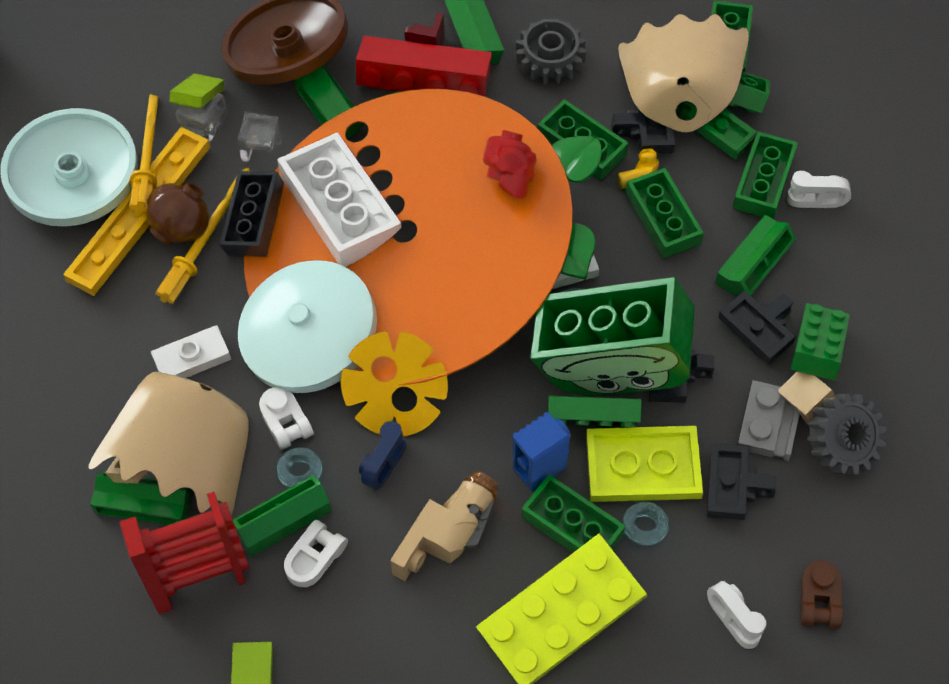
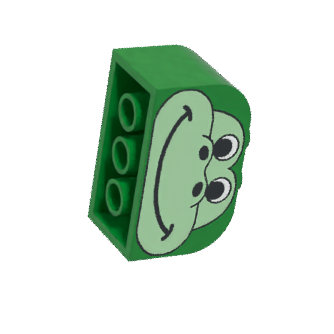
M675 277L549 294L536 312L530 359L554 386L575 395L602 396L677 387L685 383L690 377L695 306Z

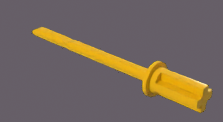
M149 94L140 170H136L130 175L132 190L129 209L135 210L134 215L141 216L142 212L147 213V199L157 185V178L150 171L159 96Z
M236 179L230 186L225 199L218 205L210 217L204 234L195 240L185 257L175 256L173 258L172 268L155 292L156 295L161 297L160 300L166 303L168 301L173 304L189 278L197 274L198 269L194 265V261L226 213Z

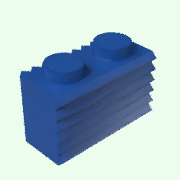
M544 412L543 417L538 416L537 421L532 420L531 425L526 424L525 429L520 428L519 433L514 432L512 469L532 492L540 486L549 474L555 477L564 471L568 465L567 456L569 454L570 431L561 419L555 420L547 412Z

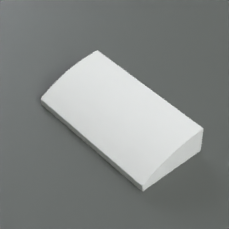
M338 132L277 159L280 177L338 264L344 267L353 264L380 247L402 228L401 222Z

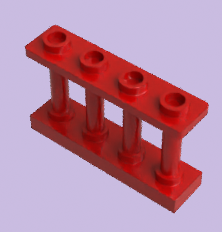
M214 491L207 493L212 511L150 531L149 528L141 530L136 517L120 521L129 557L158 614L173 610L170 596L176 594L175 590L230 571H234L238 585L246 583L242 571L248 570L249 566L227 502L219 504Z

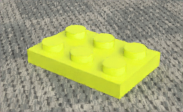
M697 426L586 429L590 502L702 499L703 486Z

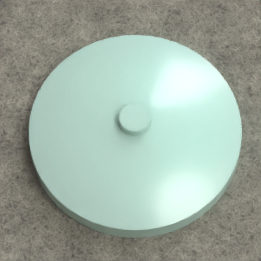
M62 109L31 121L12 138L2 157L1 181L11 203L27 218L50 226H75L94 221L106 215L126 198L132 189L130 175L138 170V156L129 132L113 117L91 109Z
M313 260L287 266L262 282L245 304L238 326V343L241 355L251 371L262 382L272 388L277 387L291 393H309L325 389L341 381L343 369L355 370L358 367L356 363L348 358V355L359 342L376 333V306L363 281L353 271L340 264Z

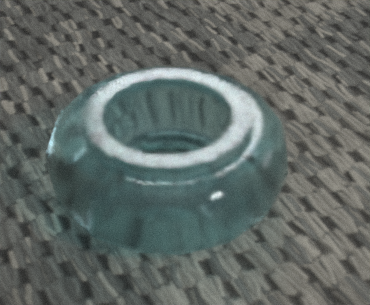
M303 447L293 448L285 452L277 464V476L288 489L312 475L319 480L322 474V462L318 455L312 450ZM304 462L310 465V469L302 476H295L289 472L292 465Z
M646 501L635 503L627 509L623 516L622 523L626 525L625 535L637 545H656L664 539L668 532L669 521L667 514L655 503ZM643 516L650 517L655 521L656 528L652 531H642L635 525V520Z

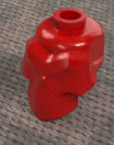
M503 130L501 136H490L487 140L482 157L483 163L489 166L486 177L499 180V186L506 193L514 198L523 199L527 194L528 181H533L534 167L537 162L536 154L531 152V148L527 144L521 142L523 135Z

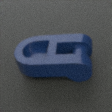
M388 421L381 426L380 435L382 439L373 453L364 457L359 467L361 482L374 490H378L383 486L407 448L400 424L394 421Z

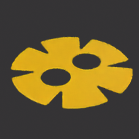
M387 331L373 334L359 342L349 353L348 358L364 371L343 369L341 374V390L346 406L367 401V404L355 416V419L365 428L380 434L381 426L388 421H393L395 417L397 423L402 428L403 436L418 433L433 423L440 414V410L427 401L425 397L445 400L448 392L447 375L422 383L399 384L445 374L446 370L442 362L421 367L433 353L434 349L424 340L406 332L399 333L395 351L392 349ZM383 356L391 358L397 367L395 377L387 382L377 380L371 371L374 360ZM399 387L411 388L417 396L416 406L408 412L399 411L392 404V394Z

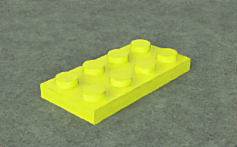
M597 534L478 624L476 628L518 684H534L647 597V593L603 537Z

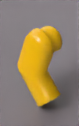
M643 149L638 154L640 160L635 169L617 173L620 189L627 187V181L657 171L659 160L656 158V151L653 149Z

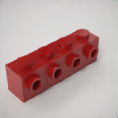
M363 36L356 57V85L401 92L422 89H449L486 97L490 80L492 52Z

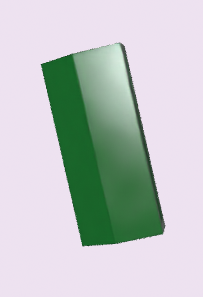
M444 0L463 49L492 52L491 64H498L504 49L484 0Z
M324 65L305 76L295 79L294 88L321 126L344 111L355 107ZM365 123L352 124L346 131V139L352 137Z
M764 215L717 272L715 284L732 295L738 296L745 290L751 296L796 240L789 223L777 222Z
M106 471L96 475L94 493L90 502V506L95 514L123 519L136 517L137 521L166 526L185 520L188 517L192 489L188 487L177 489L169 496L163 497L160 493L157 479L144 477L137 484L116 483L105 474Z
M312 475L233 519L241 543L248 555L252 557L309 525L314 520H318L332 512L322 484Z

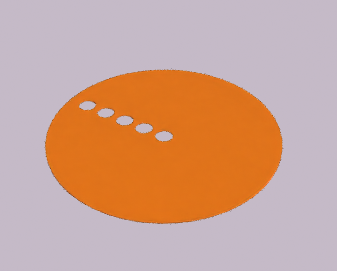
M449 89L411 90L385 95L357 105L330 119L310 133L290 152L297 151L337 132L356 160L362 149L370 146L378 148L380 150L379 160L372 166L361 167L369 178L379 171H387L392 175L391 185L379 192L384 199L391 196L403 198L405 202L404 209L396 217L401 223L410 221L417 226V233L412 240L401 243L392 236L373 252L346 267L363 281L373 297L377 311L376 333L388 332L393 351L396 349L399 333H410L424 340L434 349L433 353L421 367L439 362L444 364L445 374L399 385L422 383L445 375L448 376L473 365L493 353L529 322L550 294L560 275L569 250L573 220L571 190L565 170L557 153L535 125L502 103L473 93ZM360 122L368 126L369 132L363 140L350 142L346 139V131L352 124ZM503 130L523 135L521 142L527 144L531 148V152L536 154L537 162L534 167L533 181H528L527 194L523 199L510 196L499 186V180L486 177L489 166L483 163L482 157L487 140L490 136H501ZM278 167V168L275 170V172H278L279 175H280L279 167ZM285 183L267 256H244V274L249 298L262 282L287 266L313 260L337 263ZM383 356L374 360L371 371L377 380L387 382L395 377L397 367L391 358ZM359 366L355 369L356 371H364Z

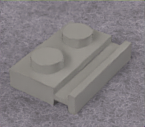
M752 380L737 445L749 446V452L771 458L774 455L782 457L784 461L789 462L800 413L781 397L778 392L780 386Z

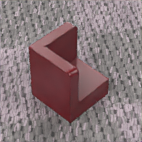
M437 13L433 27L415 23L413 27H406L404 32L405 41L442 46L445 39L444 14Z

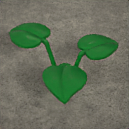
M592 136L569 137L559 140L552 145L565 170L567 180L572 183L586 181L599 167L602 147L597 138ZM572 223L569 250L560 272L561 274L579 279L587 278L596 245L594 234L587 226Z

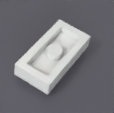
M217 325L150 351L159 372L182 378L190 377L231 360L230 353Z

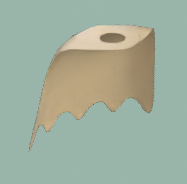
M678 14L670 23L662 27H655L650 23H645L634 41L627 44L621 43L618 47L627 86L635 105L646 117L680 132H692L704 126L729 105L737 91L748 45V30L746 28L739 30L728 28L717 14H713L703 22H696L683 14ZM685 77L689 80V83L678 85L677 81L679 78ZM683 101L692 102L697 108L696 116L687 121L678 118L676 107L679 103Z
M152 372L144 378L131 395L97 448L88 468L93 469L108 458L117 457L120 462V474L123 481L129 480L141 471H150L155 475L163 497L169 496L177 489L183 487L192 489L196 495L200 513L205 512L210 507L207 493L214 491L217 500L221 501V503L227 502L232 517L249 432L247 413L233 400L203 383L163 372Z

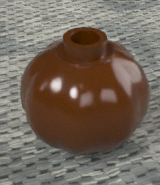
M187 182L185 185L168 183L155 188L147 199L146 217L151 226L150 232L158 240L168 245L173 243H190L200 238L206 231L209 222L208 207L202 199L204 195L202 189L191 182Z

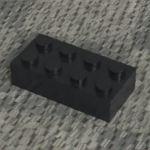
M238 171L219 243L226 255L267 256L284 187V181L278 172Z

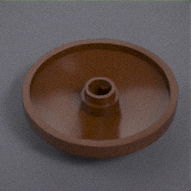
M264 0L243 13L230 26L222 42V55L230 72L242 81L260 85L288 82L315 71L340 50L347 38L348 20L338 0Z

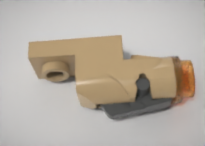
M474 471L471 476L465 477L457 491L443 506L429 499L390 560L392 575L406 581L412 571L416 573L421 568L426 558V552L440 560L451 563L463 553L465 548H477L493 511V502L497 498L498 484L490 476Z

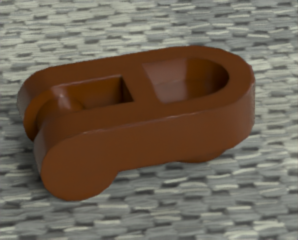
M825 560L814 561L805 568L801 579L800 624L813 626L814 623L827 624L828 628L841 629L843 618L841 573L831 562ZM814 601L827 602V608L815 607Z

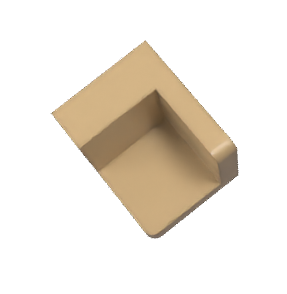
M798 371L778 390L781 397L799 411L807 425L815 416L814 408L824 406L823 399L835 398L833 390L816 376Z

